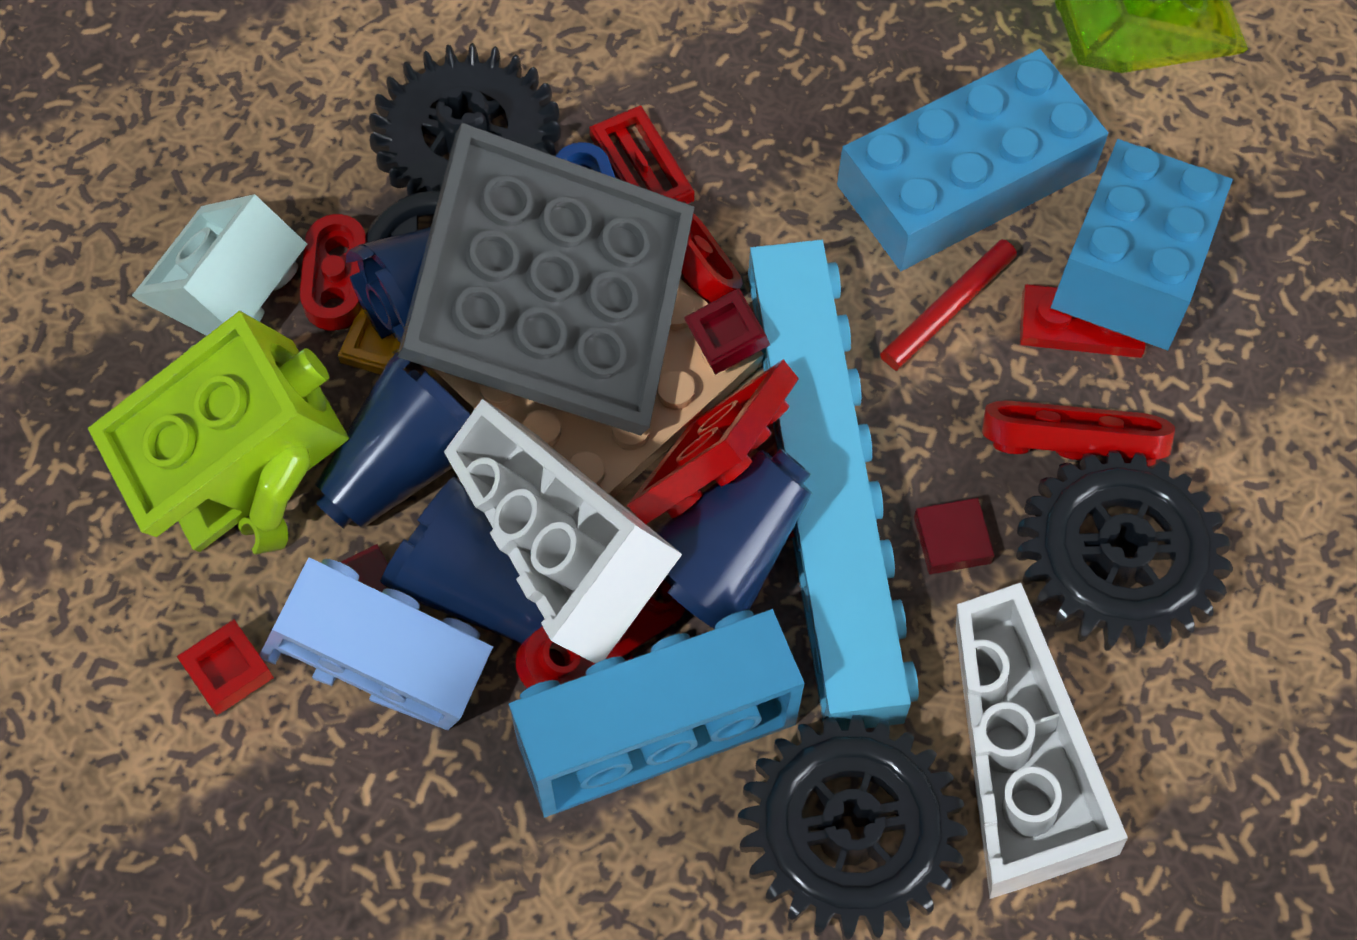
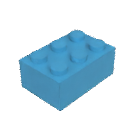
M1117 139L1068 259L1051 308L1168 351L1191 302L1233 179L1206 168L1154 152L1149 148Z

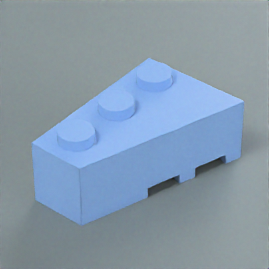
M309 557L259 654L262 660L276 664L280 654H285L315 667L316 670L312 676L314 680L332 686L335 679L338 678L371 694L369 700L449 730L461 719L493 646L479 640L480 633L465 622L453 618H444L443 621H440L419 611L420 604L403 592L389 588L380 592L359 582L358 573L341 562L323 559L320 563Z

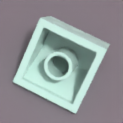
M255 194L204 205L192 217L132 296L138 301L206 336L239 310L260 322L264 315V309L261 306L272 291L282 288L295 275L298 269V264L295 260L307 246V243Z

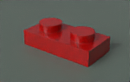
M1025 284L1022 292L1020 345L1142 358L1145 352V342L1052 309L1051 305L1058 287Z

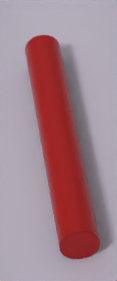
M999 240L880 353L881 359L895 371L902 367L1017 257L1014 246L1007 240Z

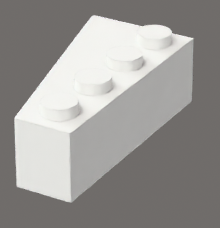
M482 399L444 453L474 506L484 512L493 528L490 534L497 547L510 557L520 575L516 580L526 598L536 603L543 615L544 620L541 624L550 640L595 664L605 660L682 554L533 431Z
M1022 583L957 604L956 636L990 899L1120 855L1128 839Z

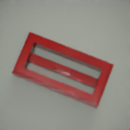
M641 105L589 127L590 138L608 156L616 179L639 186L608 136L611 133H614L648 190L686 204L694 201L695 191ZM635 125L672 185V189L664 191L641 150L637 147L626 129L627 126Z

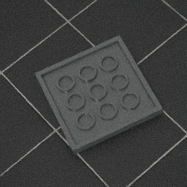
M462 123L455 134L397 357L641 436L650 428L694 206Z

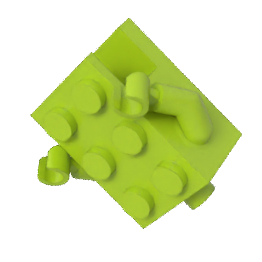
M240 310L197 344L192 345L183 355L88 427L97 448L142 533L157 538L176 522H179L192 549L201 552L238 524L239 530L243 535L255 534V544L251 549L254 555L278 551L286 547L288 527L283 516L290 498L308 470L350 439L319 387L329 379V374L318 357L307 348L299 352L293 340Z

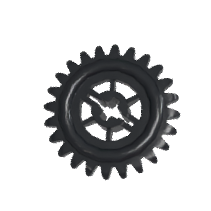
M474 43L469 45L465 62H459L451 45H446L445 63L442 66H439L432 59L430 53L425 51L423 53L425 68L423 74L413 70L408 62H404L403 73L407 85L399 84L391 76L387 77V90L392 100H388L382 94H377L375 96V106L380 115L371 113L369 116V124L373 132L370 135L369 143L371 149L377 154V167L381 171L389 173L391 186L395 188L407 186V195L425 191H441L449 161L443 158V156L451 153L455 134L462 123L556 156L554 143L561 137L560 125L557 122L560 116L559 106L555 101H551L552 91L548 83H543L537 90L539 85L537 69L531 67L526 76L521 77V61L517 54L512 57L510 64L502 69L499 49L496 46L492 48L488 60L485 63H479ZM502 115L506 120L508 129L492 125L491 121ZM424 133L437 137L430 148L424 141Z
M1109 450L1105 458V464H1102L1095 455L1086 453L1081 458L1080 469L1071 463L1060 464L1057 471L1058 479L1053 477L1041 479L1038 485V492L1041 496H1032L1026 500L1024 506L1025 513L1036 517H1028L1021 520L1017 527V534L1020 537L1029 536L1033 539L1022 543L1018 547L1016 558L1020 561L1031 559L1037 562L1025 571L1022 581L1025 585L1045 581L1046 585L1040 591L1035 604L1038 608L1057 600L1062 604L1054 621L1056 627L1062 626L1074 616L1081 619L1078 633L1079 642L1085 641L1096 627L1103 628L1104 650L1110 651L1114 647L1121 632L1127 634L1131 643V652L1134 654L1138 653L1144 646L1147 632H1150L1154 637L1157 648L1162 650L1171 641V625L1177 629L1182 639L1189 638L1195 629L1192 614L1195 615L1199 622H1208L1214 613L1210 601L1220 602L1227 593L1221 579H1225L1231 574L1233 566L1228 559L1220 555H1224L1232 547V541L1224 534L1214 533L1222 526L1225 518L1218 512L1204 511L1211 496L1205 491L1191 494L1188 491L1192 481L1190 475L1184 473L1175 479L1169 477L1170 464L1167 461L1161 460L1152 469L1147 467L1146 457L1140 452L1134 454L1130 463H1124L1118 451ZM1120 506L1139 511L1137 515L1123 513L1111 517L1105 508ZM1092 515L1099 533L1079 534L1084 520ZM1144 515L1152 517L1164 531L1155 532L1150 523L1143 519ZM1152 560H1171L1170 569L1161 579L1158 578L1149 566ZM1136 583H1139L1142 586H1144L1135 589L1131 588Z
M861 715L852 716L848 730H841L834 717L829 718L825 716L822 735H817L807 724H800L797 728L800 745L796 746L784 738L775 740L774 751L779 756L780 762L768 758H760L756 761V771L767 782H748L743 787L744 796L760 804L742 809L737 817L741 825L758 828L757 831L745 836L741 840L739 847L741 852L763 853L751 866L749 877L755 880L760 877L774 876L775 879L767 890L765 900L768 904H771L789 894L793 898L787 917L789 923H794L808 909L814 911V934L816 936L822 935L832 918L839 919L843 940L852 939L857 923L861 920H864L872 939L879 940L883 934L884 916L886 915L895 922L900 931L905 932L909 928L911 921L908 904H911L926 916L930 915L934 910L933 900L926 887L935 889L942 894L950 892L952 888L951 880L939 866L957 869L964 860L961 853L947 844V842L962 841L968 833L965 826L948 819L949 816L959 813L964 806L963 800L959 797L942 795V791L952 783L953 775L950 772L931 774L929 768L935 761L937 753L932 749H928L914 755L911 752L915 738L912 732L904 733L896 741L889 739L890 724L887 720H880L872 733L866 732ZM839 777L863 778L860 789H846L835 795L824 784ZM869 782L880 785L895 801L880 804L872 794L867 792ZM815 791L825 807L823 815L802 818V811L806 801ZM849 816L854 826L864 827L860 840H852L848 829H839L842 817ZM903 829V839L900 847L890 857L879 845L882 833ZM821 845L823 852L832 861L836 862L835 868L826 865L809 847ZM869 858H872L881 865L868 872L842 871L843 865L856 866L867 861Z

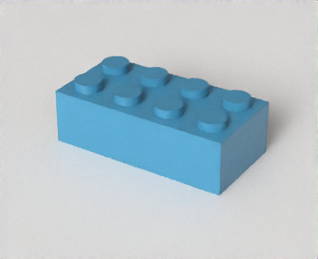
M1038 49L842 146L837 186L898 269L903 271L1095 172L1109 132L1042 50Z
M773 609L754 615L752 611L745 610L723 618L715 625V630L690 638L688 634L681 633L664 638L652 646L650 653L625 661L623 657H612L602 660L588 668L586 676L560 685L559 681L549 680L535 684L524 690L520 694L519 700L509 703L517 743L545 818L795 726L804 681Z

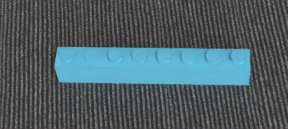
M823 240L750 247L748 281L753 311L770 343V346L761 350L764 353L763 370L765 372L784 359L799 378L785 399L790 407L780 418L773 422L777 452L780 448L783 449L811 474L803 484L812 492V495L793 528L795 537H792L823 722L825 716L829 718L834 717L841 730H848L852 716L861 715L865 728L876 727L880 720H887L890 725L904 724L911 702L918 701L919 698L918 679L914 663L912 661L903 662L899 639L906 638V617L902 601L900 599L891 600L887 579L894 578L895 575L894 554L890 540H880L876 519L883 518V498L879 482H869L865 462L872 461V441L868 425H858L855 406H860L862 399L861 383L858 370L856 368L847 369L844 352L851 349V333L847 315H837L834 299L840 298L841 295L838 265L836 262L827 263Z

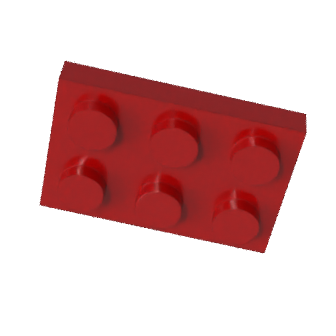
M782 359L706 411L685 429L627 504L636 517L645 524L664 512H667L671 518H675L700 499L703 495V492L700 490L702 487L714 479L720 486H724L737 478L750 466L752 460L748 454L758 448L771 435V431L767 426L775 422L788 410L790 405L785 399L799 380L785 360Z

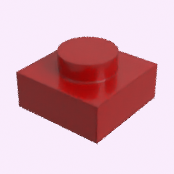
M235 619L177 656L216 716L274 679L270 670Z

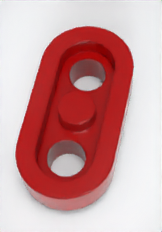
M693 213L681 271L684 276L682 280L709 304L737 288L740 289L743 282L739 272L709 230Z
M331 214L315 221L306 233L305 242L307 246L304 248L300 300L306 317L314 326L323 330L335 331L352 325L362 307L350 279V276L360 272L358 261L346 263V254L350 249L366 243V235L362 225L356 219L344 214ZM343 246L348 248L347 252L341 256L329 254L335 247ZM332 298L344 300L337 307H324V304Z

